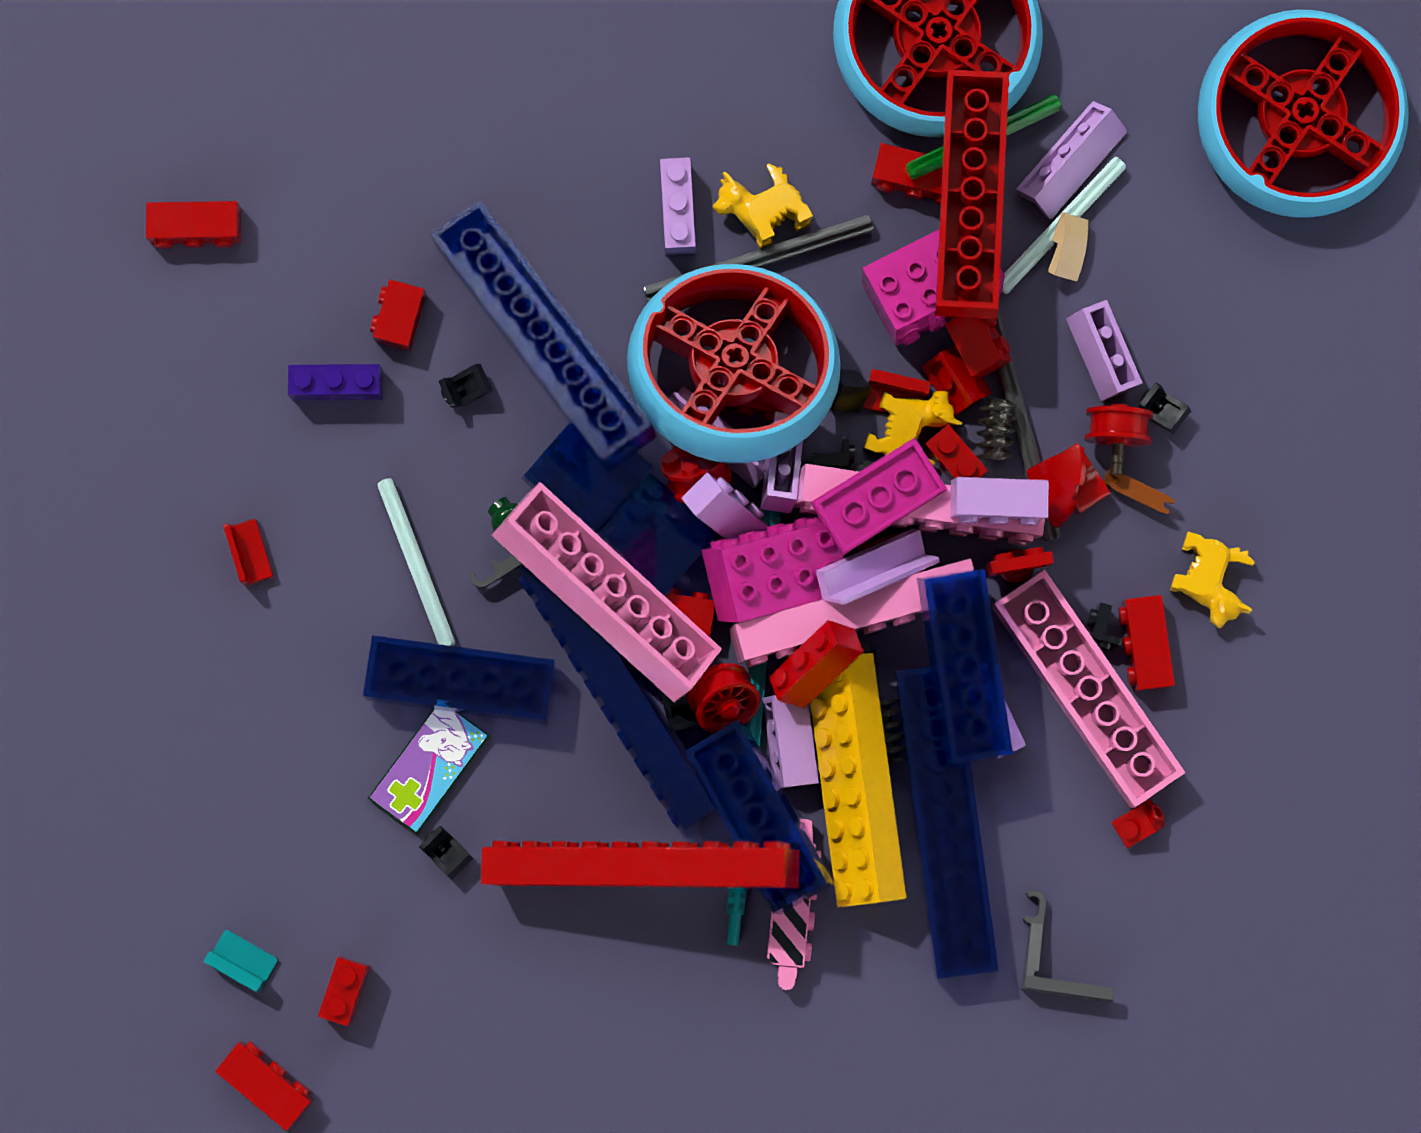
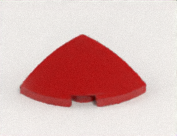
M1076 447L1059 453L1026 470L1029 480H1049L1047 519L1053 527H1060L1065 523L1078 504V500L1072 499L1076 497L1079 485H1084L1086 462L1083 447Z

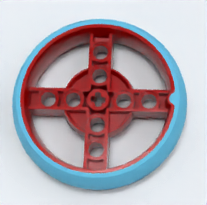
M882 0L838 1L833 24V41L837 63L842 76L855 98L868 112L885 124L902 132L916 136L944 138L945 112L923 111L906 105L925 77L946 78L948 70L982 71L979 65L989 62L994 66V72H1009L1008 111L1025 93L1037 70L1043 42L1042 20L1037 0H1010L1016 12L1020 31L1019 50L1014 65L982 43V25L975 10L980 0H896L897 2L893 5H886ZM862 3L894 24V44L901 61L881 88L866 71L857 48L856 24ZM958 5L963 13L952 15L947 7ZM909 12H916L920 15L921 20L910 22L905 15ZM938 29L944 31L943 35H940L939 38L933 37L934 31L936 32ZM964 45L970 50V54L960 56L956 53L955 48ZM922 52L928 56L929 60L926 63H918L914 60L913 55ZM905 76L911 80L912 84L909 87H901L897 84L896 79Z
M1290 10L1274 13L1254 21L1234 34L1221 47L1210 63L1203 78L1198 101L1200 138L1207 158L1218 176L1234 193L1250 204L1267 212L1288 217L1309 218L1336 213L1353 206L1370 195L1383 183L1395 166L1404 145L1409 119L1407 93L1398 67L1383 45L1373 35L1352 21L1338 15L1316 10ZM1288 36L1313 37L1333 44L1316 71L1298 69L1286 72L1280 76L1246 55L1252 49L1265 42ZM1329 60L1339 61L1342 65V70L1336 71L1332 69ZM1356 60L1368 72L1380 95L1383 109V130L1380 143L1347 122V102L1339 84ZM1246 76H1256L1259 80V85H1250L1246 80ZM1226 84L1259 105V125L1267 142L1249 169L1233 151L1224 130L1222 97ZM1313 84L1322 85L1326 90V94H1317L1313 90ZM1271 92H1280L1284 96V102L1278 103L1274 101ZM1304 108L1308 113L1304 118H1301L1298 113ZM1321 125L1331 126L1334 130V136L1325 135L1322 132ZM1280 133H1289L1293 138V143H1284L1280 139ZM1348 141H1353L1359 146L1358 153H1353L1347 148ZM1328 151L1359 172L1349 182L1334 189L1321 192H1294L1272 185L1290 156L1307 158ZM1263 157H1272L1276 161V167H1267L1263 162Z
M721 264L688 272L671 281L651 298L643 308L631 333L627 352V369L631 389L640 410L650 424L669 442L692 455L707 460L724 463H749L769 459L788 451L805 440L820 425L832 406L838 390L840 354L835 333L825 313L817 302L801 287L789 279L763 268L740 264ZM736 299L754 302L743 320L727 319L709 326L681 312L688 307L711 300ZM760 316H766V317H768L769 319H768V320H764V319H761ZM784 317L801 331L813 350L817 363L815 385L779 366L777 349L771 336ZM677 332H683V333H686L687 335H685V336H680V335H677L676 333H677ZM750 338L753 339L754 342H747L744 339ZM653 341L688 359L690 374L697 389L682 411L664 395L655 381L650 364ZM708 346L713 350H705L702 347ZM761 375L764 376L766 379L760 380L757 379L755 376ZM718 383H719V384H722V385L725 386V387H723V388H717V387L713 386V384H718ZM782 390H789L792 394H785ZM760 399L789 415L778 422L759 428L729 429L713 426V423L725 406H746ZM704 406L709 410L701 411L697 407Z

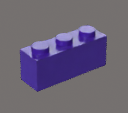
M380 364L288 365V396L292 401L383 400V369Z

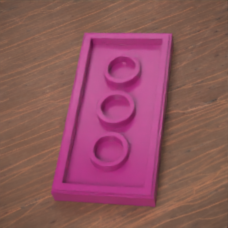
M914 437L816 498L810 504L838 549L844 555L948 489Z

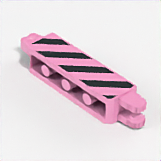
M793 819L788 841L783 842L790 843V849L799 850V888H774L767 958L772 964L778 965L777 984H779L782 990L793 989L796 983L795 979L797 978V968H804V962H810L812 943H806L807 931H813L815 912L809 911L810 901L817 899L818 882L813 881V871L820 868L821 851H816V844H813L812 821L807 819Z

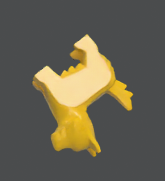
M768 164L766 167L771 175L774 186L757 195H751L744 186L733 180L728 173L723 172L724 179L720 180L723 186L719 189L718 200L713 204V209L720 215L735 214L756 239L759 250L772 244L771 238L775 235L773 230L775 226L779 227L780 222H784L785 218L795 221L794 228L796 231L809 226L813 218L808 206L802 202L799 191L794 186L788 184L787 175L782 174V167L776 168L772 164Z
M935 391L932 397L926 401L894 398L891 394L884 393L879 406L890 413L887 417L888 422L885 424V427H887V430L884 432L886 436L877 439L875 435L868 433L863 448L874 453H883L886 456L914 437L917 440L924 426L941 428L948 424L962 425L963 422L954 418V408L949 404L948 391ZM929 459V461L931 462V464L934 466V465H935V461Z
M1187 532L1182 550L1188 551L1193 549L1197 556L1190 565L1187 575L1175 574L1170 591L1182 592L1210 609L1209 620L1219 629L1228 620L1236 619L1240 613L1250 614L1252 609L1222 585L1224 573L1229 562H1238L1251 566L1255 564L1253 559L1248 556L1249 551L1240 552L1241 548L1239 547L1228 548L1218 540L1204 539L1199 534Z

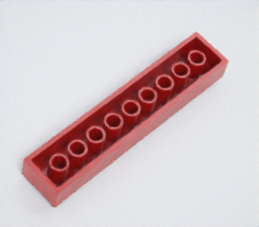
M492 841V847H482L481 884L495 886L799 888V850L790 849V843L764 842V848H759L760 843L733 842V848H729V843L703 842V848H699V843L676 841L672 842V848H669V843L642 841V847H639V843H630L628 841H612V847H609V843L599 841H582V847H579V843L570 841H552V847H550V843L541 841H522V847H520V842Z

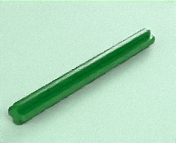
M1050 95L1008 115L1006 136L1060 111L1062 103L1058 96ZM943 146L908 162L905 169L909 177L917 179L942 167Z

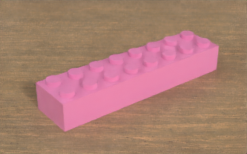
M805 464L800 468L798 495L794 507L800 508L799 513L817 515L810 502L857 474L858 471ZM944 484L948 489L947 491L891 525V527L896 528L918 525L920 531L937 533V530L946 529L949 530V535L957 537H967V534H979L978 539L984 541H996L997 538H1007L1008 544L1026 546V543H1033L1034 539L1043 536L1045 519L1039 521V525L1035 526L1020 525V520L1009 519L1008 524L1004 525L990 524V519L978 518V523H959V518L950 517L951 485Z
M541 482L519 502L491 535L673 702L693 688L722 650L720 646Z
M970 558L910 575L847 604L820 600L734 624L729 628L738 664L746 662L747 667H752L769 661L768 656L776 654L777 659L791 656L827 620L854 628L855 632L863 629L864 635L886 628L887 622L892 621L893 626H898L915 620V615L921 613L922 618H927L944 612V606L950 605L951 610L969 606V604L974 603L973 598L980 595L981 592Z
M1046 570L1031 578L991 607L1129 808L1138 806L1186 773Z

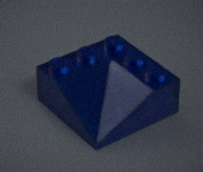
M580 410L521 479L532 489L541 482L597 533L653 466L628 444Z
M648 473L635 486L596 532L664 596L702 554L701 550L706 549L718 534L696 517L685 503L678 502L675 499V494L652 473Z

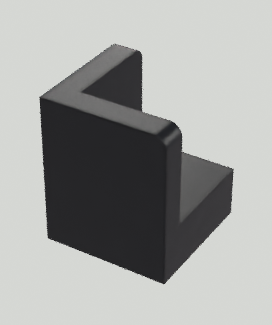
M840 369L839 386L830 409L832 411L859 412L872 387L858 371Z

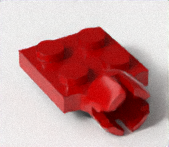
M1043 547L1026 550L1013 548L1005 553L994 555L992 557L993 561H990L986 567L988 577L999 575L1005 582L1015 584L1028 581L1035 569L1048 567L1054 561L1052 551L1044 552Z

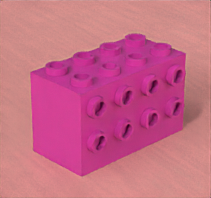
M939 229L862 268V286L895 347L902 343L904 346L912 344L920 338L919 334L927 330L935 332L943 328L947 320L953 318L935 316ZM1001 268L999 294L1002 293L1005 278Z
M818 516L801 517L795 519V523L785 525L784 523L766 527L767 531L756 532L755 530L741 533L738 535L739 540L738 538L715 540L710 542V548L701 550L718 621L739 623L823 600L816 570L843 559V555Z

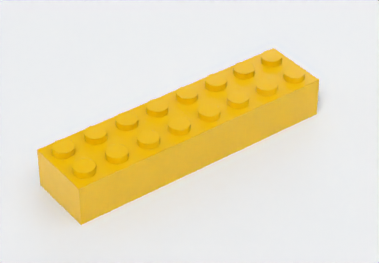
M873 653L861 654L810 703L837 908L907 899Z

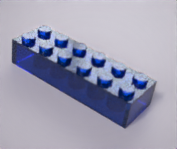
M975 568L917 578L945 761L957 764L1013 754L985 569Z
M372 635L363 697L367 701L548 725L556 662L552 659Z
M736 720L685 751L734 842L760 843L759 848H764V842L790 843V849L799 850V888H760L774 914H783L834 884L745 722Z

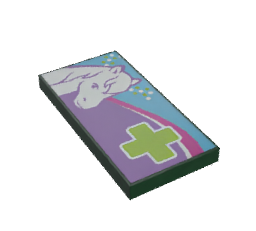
M440 699L369 795L368 799L418 834L490 735Z

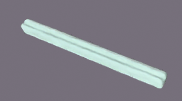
M1114 157L1063 212L1081 217L1125 170V163L1118 157ZM1061 214L1004 273L1003 293L1008 294L1056 243L1052 241V237Z
M391 478L384 479L378 482L377 486L438 645L441 649L450 648L455 645L453 634L394 481Z

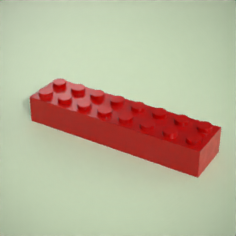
M947 71L935 316L997 319L1009 72Z

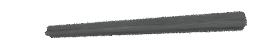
M865 215L713 265L740 264L762 268L874 231V225L870 216ZM682 275L645 286L644 293L647 301L649 302L664 286Z
M998 310L997 325L995 327L999 335L1003 336L1007 341ZM1012 359L1011 362L997 370L1027 475L1026 470L1041 461ZM1046 518L1043 531L1044 540L1052 541L1058 539L1061 536L1059 527H1053Z

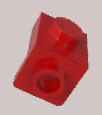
M1151 799L1144 801L1139 806L1111 822L1126 848L1154 834L1165 825L1161 809L1156 804H1153Z

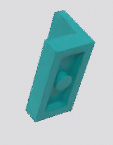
M225 930L214 949L208 952L203 962L253 991L260 992L277 964L278 958L235 933Z

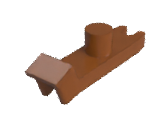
M1108 468L1103 478L1104 483L1110 490L1121 493L1160 513L1168 515L1170 511L1164 507V504L1166 502L1170 504L1175 503V500L1168 495L1127 475H1111L1110 468Z

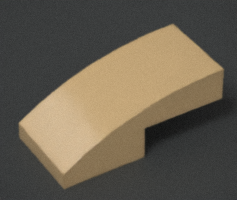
M1064 212L1061 213L1052 237V241L1058 243L1048 269L1049 273L1078 281L1088 240L1087 219Z

